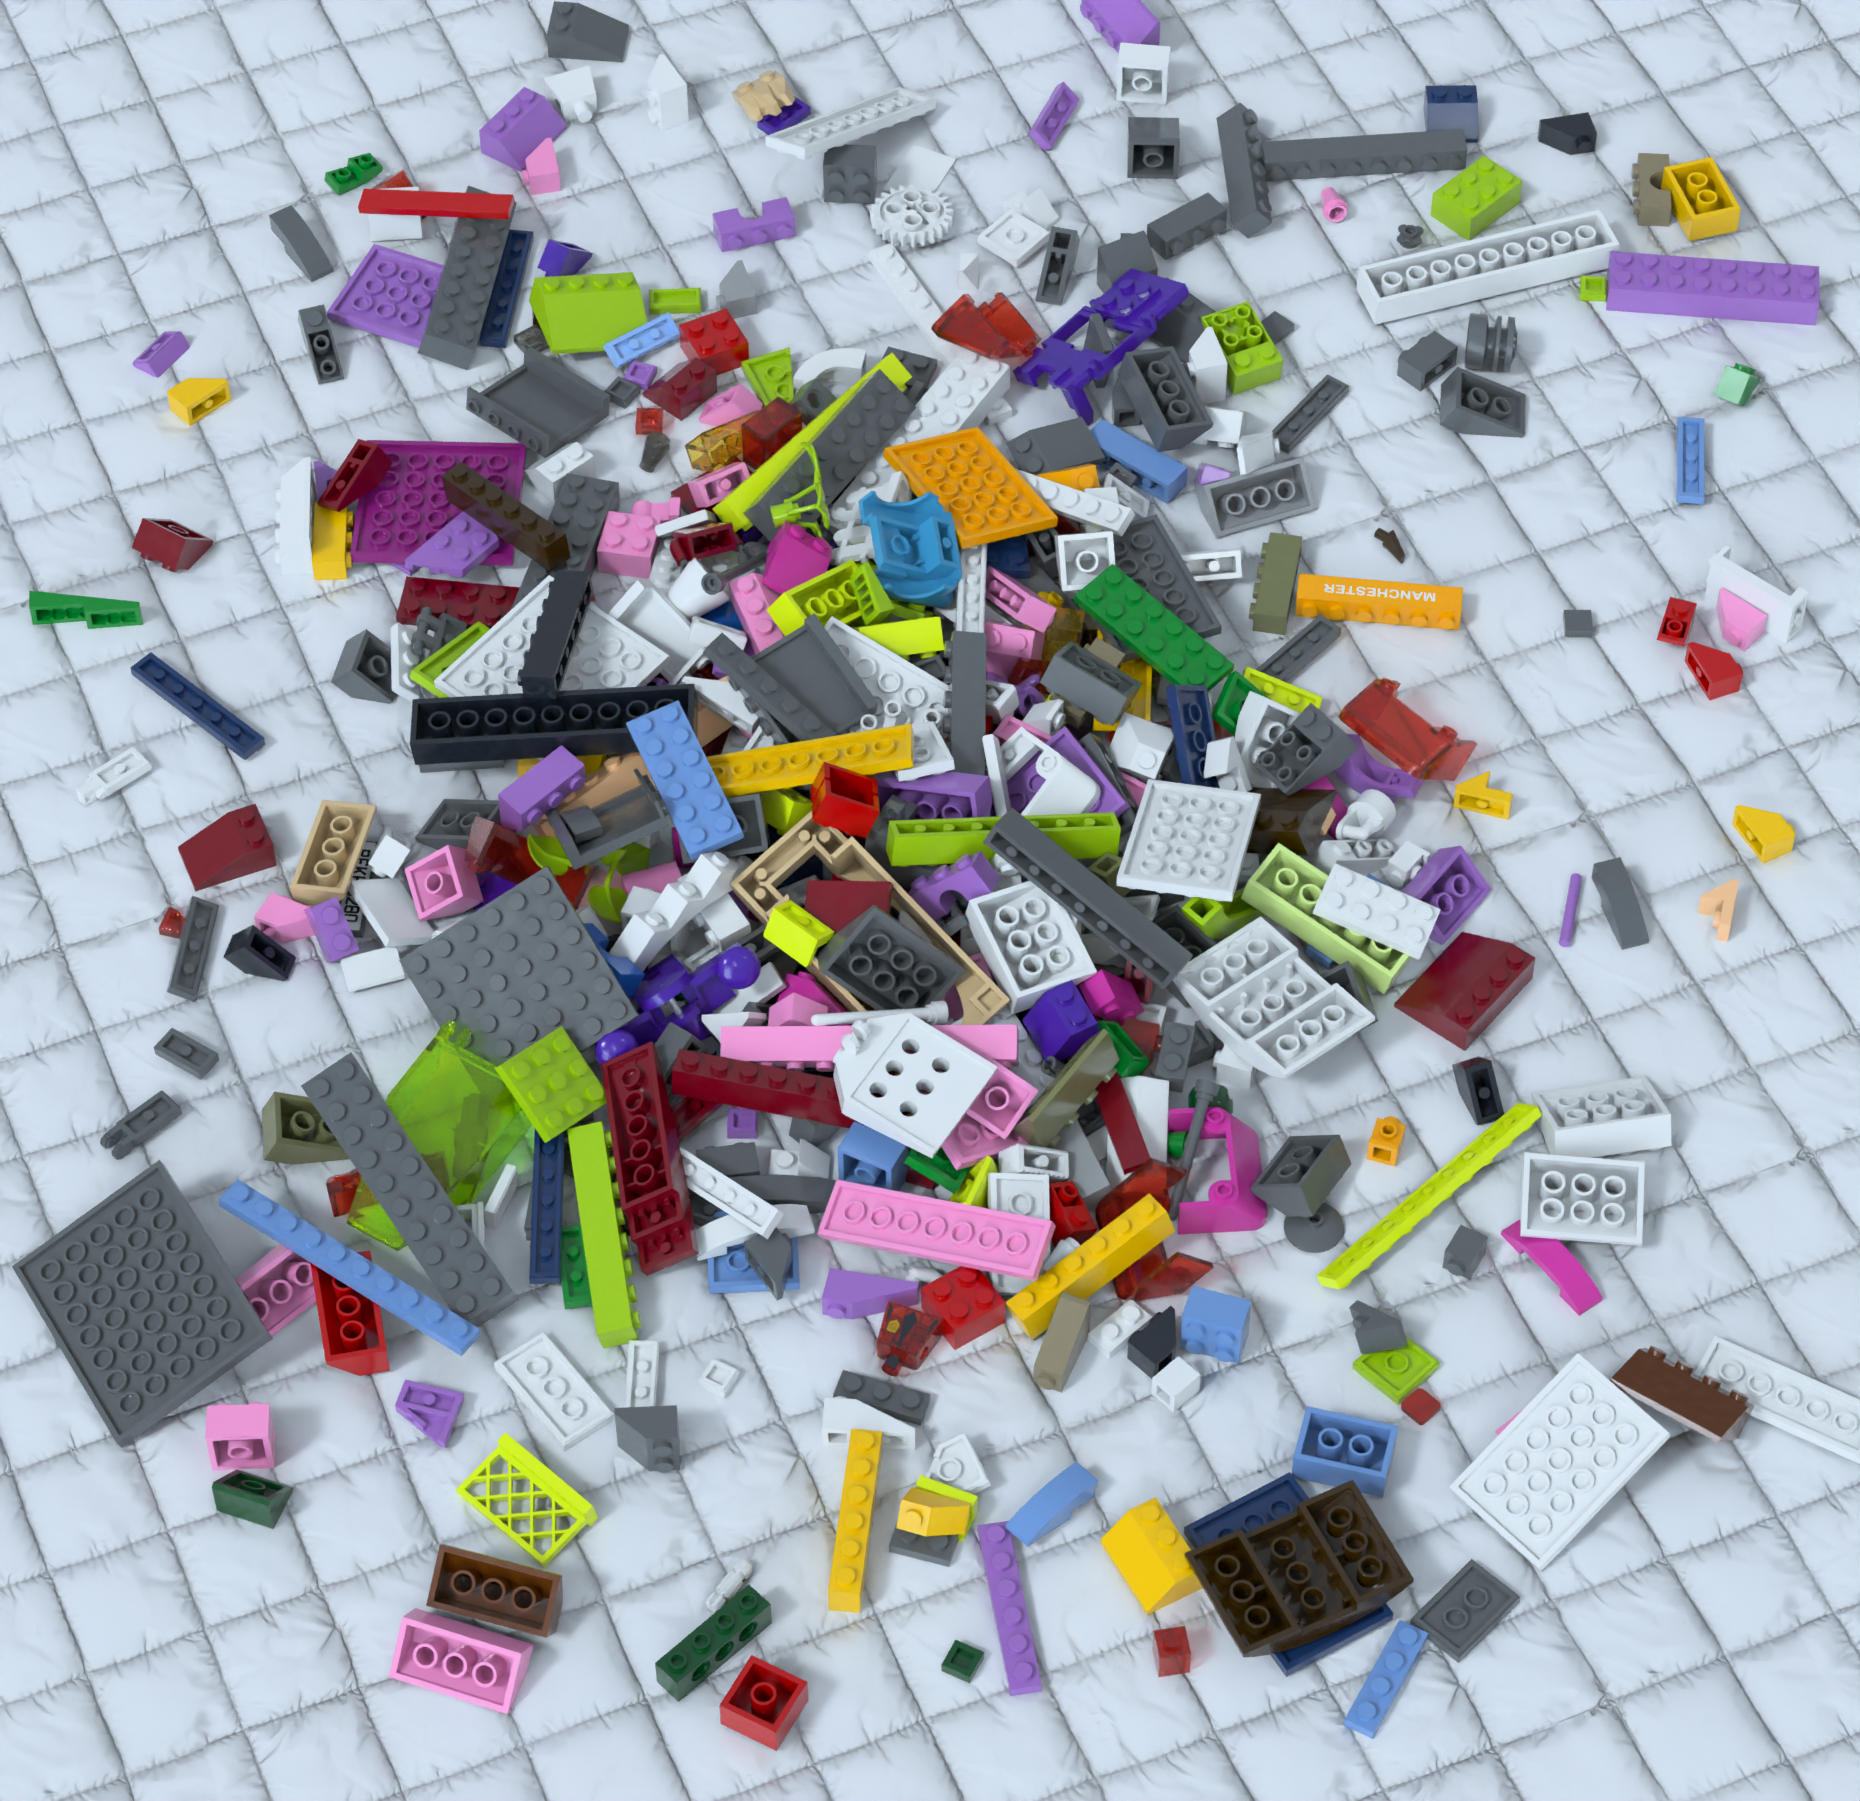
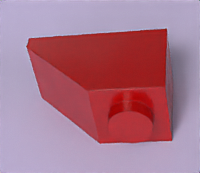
M1695 642L1687 644L1685 663L1709 701L1740 690L1743 670L1741 665L1734 661L1731 654Z

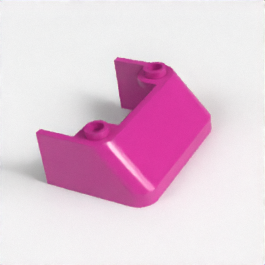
M1208 1107L1199 1140L1226 1138L1231 1180H1220L1213 1183L1208 1191L1209 1201L1179 1203L1178 1235L1255 1231L1262 1228L1266 1223V1202L1253 1194L1250 1189L1262 1173L1257 1133L1220 1107ZM1195 1108L1169 1109L1168 1133L1189 1131Z

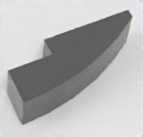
M292 205L269 215L271 230L284 244L286 254L311 282L334 272L318 240Z
M1621 857L1594 863L1591 878L1602 899L1601 908L1621 949L1624 950L1648 944L1649 937L1641 908Z

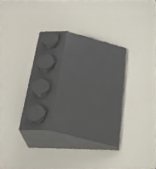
M875 905L871 906L837 932L817 955L819 971L876 1010L925 1008L932 1001H940L966 971V967Z

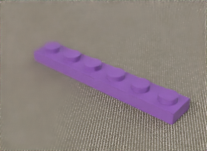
M1008 1521L977 1525V1532L1010 1696L1041 1692L1042 1684L1011 1532L1005 1528Z

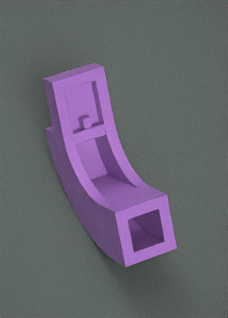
M1347 734L1359 747L1340 768L1334 770L1335 774L1346 785L1359 794L1369 789L1378 790L1388 796L1393 804L1398 797L1415 798L1426 779L1422 770L1395 769L1385 766L1376 761L1367 752L1360 735Z

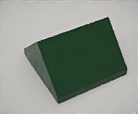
M237 1469L214 1481L212 1484L217 1511L271 1529L275 1528L293 1491V1487Z

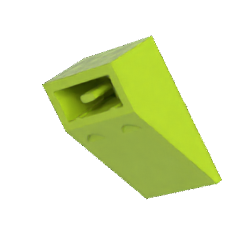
M1248 301L1201 317L1204 329L1212 326L1228 363L1226 384L1233 395L1280 379L1283 358Z

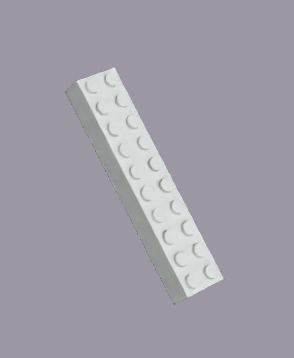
M1599 209L1358 267L1356 289L1376 325L1608 269L1610 251L1619 252L1620 244Z
M964 346L915 405L917 408L877 451L830 508V528L827 529L833 535L841 529H846L840 521V516L845 511L853 510L846 502L849 494L859 491L861 487H867V489L880 487L885 482L890 481L892 473L896 471L883 457L884 448L978 427L990 413L992 406L1010 388V366ZM821 519V526L825 527L823 519Z

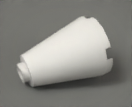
M695 557L689 561L665 595L689 622H692L693 617H701L730 599L725 589L715 595H709L702 589L701 580L709 571Z

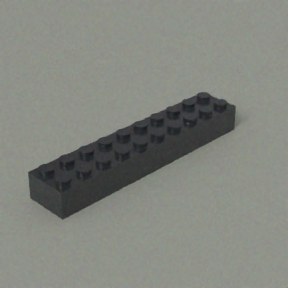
M695 684L559 691L557 699L524 698L523 693L413 699L410 747L415 765L545 758L561 745L574 756L639 753L626 723L677 700L698 739V700Z

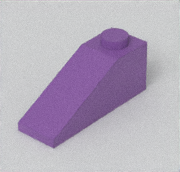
M829 1268L822 1295V1314L829 1315L835 1319H857L887 1312L890 1303L893 1307L892 1310L918 1305L919 1283Z

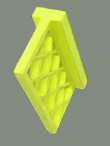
M505 1432L497 1440L499 1446L456 1489V1492L539 1564L545 1567L586 1524L590 1527L598 1519L593 1505ZM500 1458L508 1463V1474L492 1475V1466ZM527 1479L530 1482V1492L513 1493V1480ZM508 1481V1494L491 1495V1482ZM475 1483H486V1496L473 1497L467 1491ZM548 1497L552 1500V1510L535 1512V1498ZM530 1499V1512L513 1514V1500ZM508 1501V1514L494 1515L491 1512V1502ZM571 1516L576 1521L569 1529L557 1530V1517ZM552 1517V1531L535 1532V1519ZM530 1519V1533L516 1534L513 1531V1521ZM552 1538V1546L543 1556L535 1550V1539Z

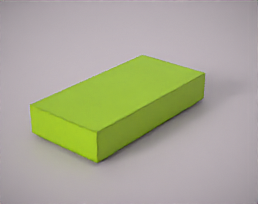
M701 288L649 290L650 315L666 314L668 312L669 314L702 313Z

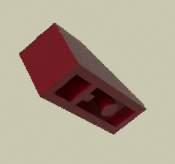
M358 439L318 500V506L340 512L379 485L393 464L378 444Z

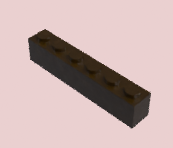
M463 462L441 475L446 499L548 571L551 572L571 558L566 533Z

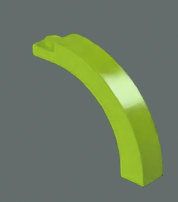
M1246 886L1234 893L1232 902L1192 897L1181 908L1184 916L1208 937L1214 939L1229 937L1255 919L1265 915L1241 899Z

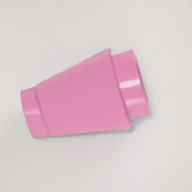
M1327 187L1321 192L1323 216L1331 222L1343 220L1347 214V204L1334 188Z

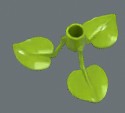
M801 442L800 444L808 452L815 468L814 483L795 496L785 499L784 503L770 506L775 528L781 527L786 520L791 524L811 528L816 538H823L817 521L813 523L796 521L801 519L800 513L817 509L822 514L825 528H830L829 511L825 504V494L822 488L817 452L811 443ZM816 489L817 504L800 508L798 503L792 504Z
M529 834L527 838L528 849L533 860L540 868L543 869L548 866L553 874L564 875L568 870V866L572 867L557 838ZM628 844L599 858L604 865L610 866V869L605 879L604 887L596 885L588 892L589 905L597 914L610 921L622 924L621 910L628 896L620 888H610L615 868L621 876L634 871L648 869L651 848L638 844Z

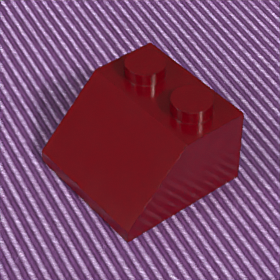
M697 357L678 363L643 392V396L682 421L717 393L716 370Z
M142 518L132 548L141 552L140 557L152 562L157 560L163 563L162 568L171 572H177V570H189L212 546L214 540L171 519Z

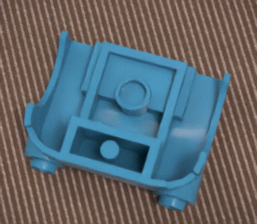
M871 491L861 498L858 503L862 525L869 526L871 529L877 568L873 571L889 599L944 609L954 600V589L962 578V566L951 512L946 513L943 506L937 501L939 496L934 493L927 492L911 501L893 503L881 500L875 491Z

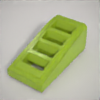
M869 562L863 563L849 578L862 618L866 626L880 623L895 608ZM862 575H864L865 580L861 581L860 579Z

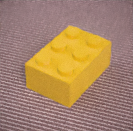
M1712 157L1664 167L1661 190H1671V209L1689 241L1737 231L1741 208Z

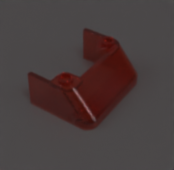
M1387 678L1375 679L1343 707L1338 717L1344 724L1406 773L1418 779L1455 781L1477 746L1475 741L1460 740L1457 737L1458 733L1449 726L1443 725L1442 728L1432 726L1397 698L1399 695L1397 689L1401 683Z
M476 815L471 825L464 858L465 861L469 862L467 868L482 875L487 870L515 884L521 883L542 869L535 863L529 852L527 838ZM584 865L576 870L568 866V870L564 875L554 874L576 911L596 870L588 865Z
M1154 1158L1147 1160L1099 1201L1095 1212L1099 1231L1149 1193L1168 1213L1171 1206L1168 1190L1187 1175L1186 1169ZM1162 1241L1113 1278L1112 1281L1118 1298L1136 1302L1181 1294L1214 1267L1212 1262L1180 1252L1174 1253L1167 1259Z

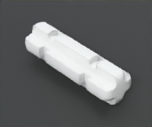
M739 1559L732 1567L734 1570L729 1571L715 1590L717 1592H713L706 1600V1607L710 1611L715 1613L736 1594L743 1585L742 1580H746L752 1573V1565L749 1562Z

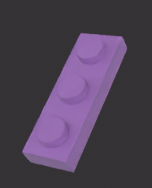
M1065 82L1055 87L1028 133L1044 151L1053 146L1080 100Z

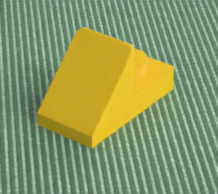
M1490 771L1456 785L1453 807L1508 820L1513 794L1488 788Z

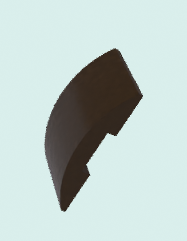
M1353 1480L1298 1503L1296 1511L1246 1533H1243L1242 1529L1236 1530L1184 1553V1557L1243 1658L1283 1652L1325 1637L1373 1612L1414 1582V1578Z

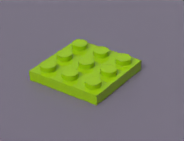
M562 1026L495 1069L545 1143L606 1104L605 1089Z

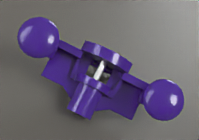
M736 942L691 974L688 973L673 954H670L646 970L633 996L634 1001L640 1007L637 1010L640 1016L624 1027L604 1035L595 1044V1054L598 1063L601 1065L610 1059L651 1041L655 1044L670 1022L691 1033L700 1041L711 1037L712 1034L702 1022V1015L712 1014L715 1009L736 996L732 989H745L756 982L761 972V963L757 954L750 948L743 947ZM680 992L688 1002L681 1008L674 999ZM668 1001L674 1012L666 1017L659 1006Z

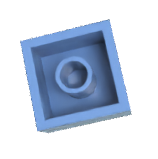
M854 1121L838 1146L839 1180L900 1191L905 1183L908 1172V1165L904 1163L908 1156V1146Z
M1192 1286L1182 1314L1180 1349L1187 1350L1192 1354H1204L1215 1357L1223 1362L1239 1364L1249 1334L1251 1300Z

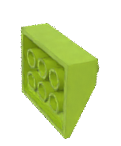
M633 272L535 277L529 303L552 354L605 351L603 346L606 343L647 323L641 290Z

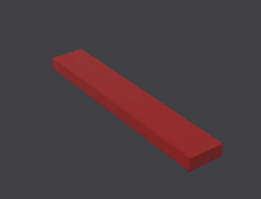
M363 189L358 209L359 213L510 219L515 200L511 194Z

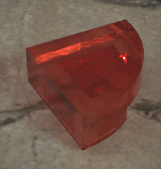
M168 907L158 928L160 935L180 939L184 917L178 910Z

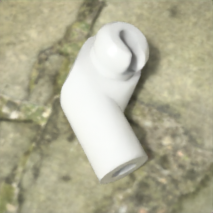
M914 1266L908 1270L909 1274L905 1277V1281L917 1282L920 1286L921 1281L930 1283L943 1275L934 1268Z

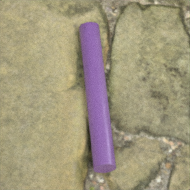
M1577 873L1572 874L1570 878L1559 945L1562 947H1569L1571 943L1582 876Z

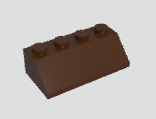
M441 1543L426 1606L547 1638L556 1633L563 1604L562 1575Z

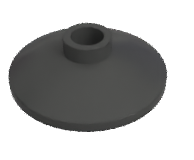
M1322 1203L1317 1212L1311 1217L1286 1216L1284 1220L1286 1238L1293 1246L1305 1252L1320 1253L1328 1251L1335 1247L1343 1236L1344 1223L1342 1217L1333 1207L1326 1203Z

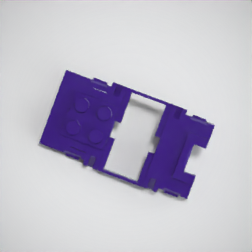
M1131 268L1112 284V287L1101 297L1089 301L1091 307L1084 306L1079 312L1049 338L1041 343L1043 349L1036 347L1033 350V356L1013 370L1016 380L1038 387L1036 379L1041 374L1048 373L1050 377L1047 380L1052 388L1061 389L1069 407L1075 410L1078 418L1083 417L1086 425H1091L1093 423L1094 411L1083 388H1086L1094 379H1102L1123 360L1125 352L1134 351L1157 330V324L1189 296L1190 293L1186 284ZM1094 313H1100L1105 327L1131 334L1108 355L1087 348L1079 351L1074 349L1073 344L1065 341L1090 320V315Z

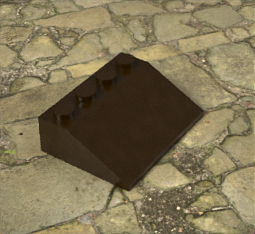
M1252 787L1248 792L1261 794V800L1246 853L1270 854L1275 846L1280 843L1296 855L1308 856L1335 800L1336 790L1300 789L1287 796L1279 788Z

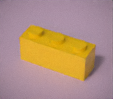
M315 502L312 549L314 580L347 579L348 568L353 566L348 548H351L353 532H349V528H354V513L348 510V506L337 512L320 507Z

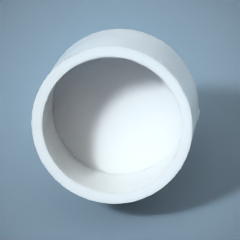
M1365 790L1348 807L1347 814L1338 823L1336 828L1337 840H1366L1367 838L1379 837L1395 820L1396 810L1394 804L1388 796L1378 790Z

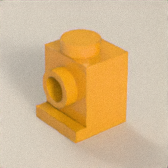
M1392 1116L1385 1117L1384 1119L1377 1118L1368 1142L1367 1159L1396 1166L1405 1138L1406 1125L1401 1124L1399 1119Z

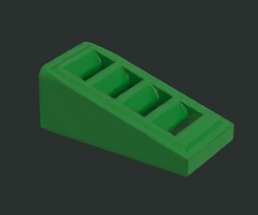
M1098 1021L1099 1031L1105 1029L1109 1033L1119 1057V1061L1114 1067L1117 1069L1120 1077L1139 1076L1150 1063L1148 1058L1117 1022Z

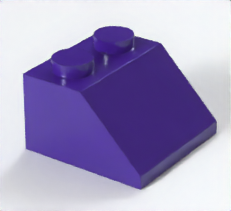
M1072 980L1046 991L1022 1019L1025 1028L1046 1061H1048L1047 1057L1049 1056L1062 1061L1076 1054L1089 1038L1099 1032L1097 1021Z

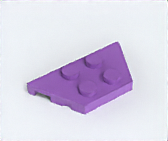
M461 512L406 558L405 567L409 570H414L415 566L427 567L430 573H446L450 576L463 578L499 548V539L494 532L465 512Z

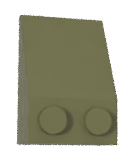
M274 1091L262 1109L264 1160L293 1165L349 1159L309 1097Z

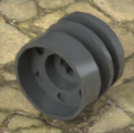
M1470 313L1464 368L1482 370L1485 358H1490L1492 371L1497 370L1498 359L1503 360V372H1510L1517 346L1518 332L1515 325V317H1508L1507 327L1502 328V316H1497L1494 327H1489L1488 315Z

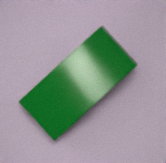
M370 153L348 158L347 167L325 172L324 181L337 195L343 194L362 186L383 171V166Z

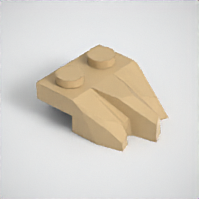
M776 70L766 71L752 82L741 83L737 86L736 90L731 92L734 100L743 108L746 117L756 122H759L763 119V116L768 114L777 116L782 112L781 107L792 105L795 100L784 77Z

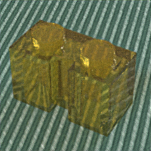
M1052 605L1057 609L1054 613L1053 622L1045 630L1042 661L1051 662L1054 654L1070 641L1079 646L1076 641L1078 633L1082 631L1085 611L1073 607Z

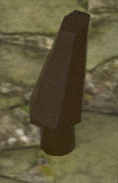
M1378 528L1375 531L1374 537L1382 541L1383 547L1402 564L1405 554L1394 530L1388 533Z

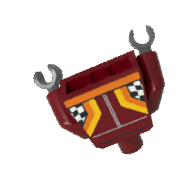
M732 522L704 523L673 532V539L670 542V552L676 564L680 567V574L694 557L698 560L733 550L739 553L737 563L740 564L755 556L753 548L744 547V542L733 530Z

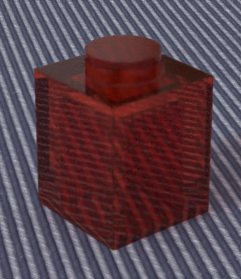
M1185 1626L1154 1630L1152 1650L1158 1677L1190 1673L1191 1651Z

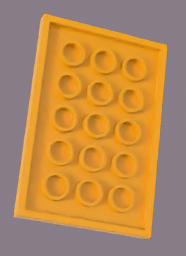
M978 427L884 448L883 457L896 472H903L909 482L910 489L918 498L927 492L939 496L937 501L943 506L946 513L951 512L957 543L962 549L1057 526L1058 517Z

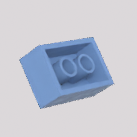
M1307 1406L1293 1457L1292 1476L1333 1487L1353 1480L1361 1493L1383 1498L1396 1447L1398 1426Z

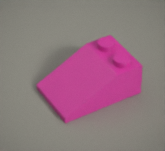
M785 520L769 544L762 584L783 594L825 573L831 561L833 547L823 538H816L810 535L800 525L791 524Z

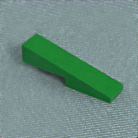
M29 591V609L33 625L86 621L88 629L143 625L140 603L136 601Z

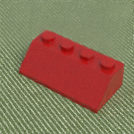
M370 1250L357 1252L372 1262ZM310 1263L326 1365L358 1376L390 1371L380 1306Z

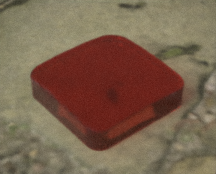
M1422 1388L1416 1389L1401 1403V1410L1419 1425H1424L1441 1408L1440 1402Z

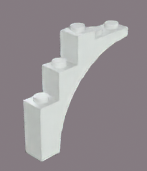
M717 851L701 854L684 881L667 884L650 911L639 912L633 915L609 954L617 957H628L643 972L662 947L685 924L708 905L732 891L730 882L750 866L753 861L744 855L726 857Z

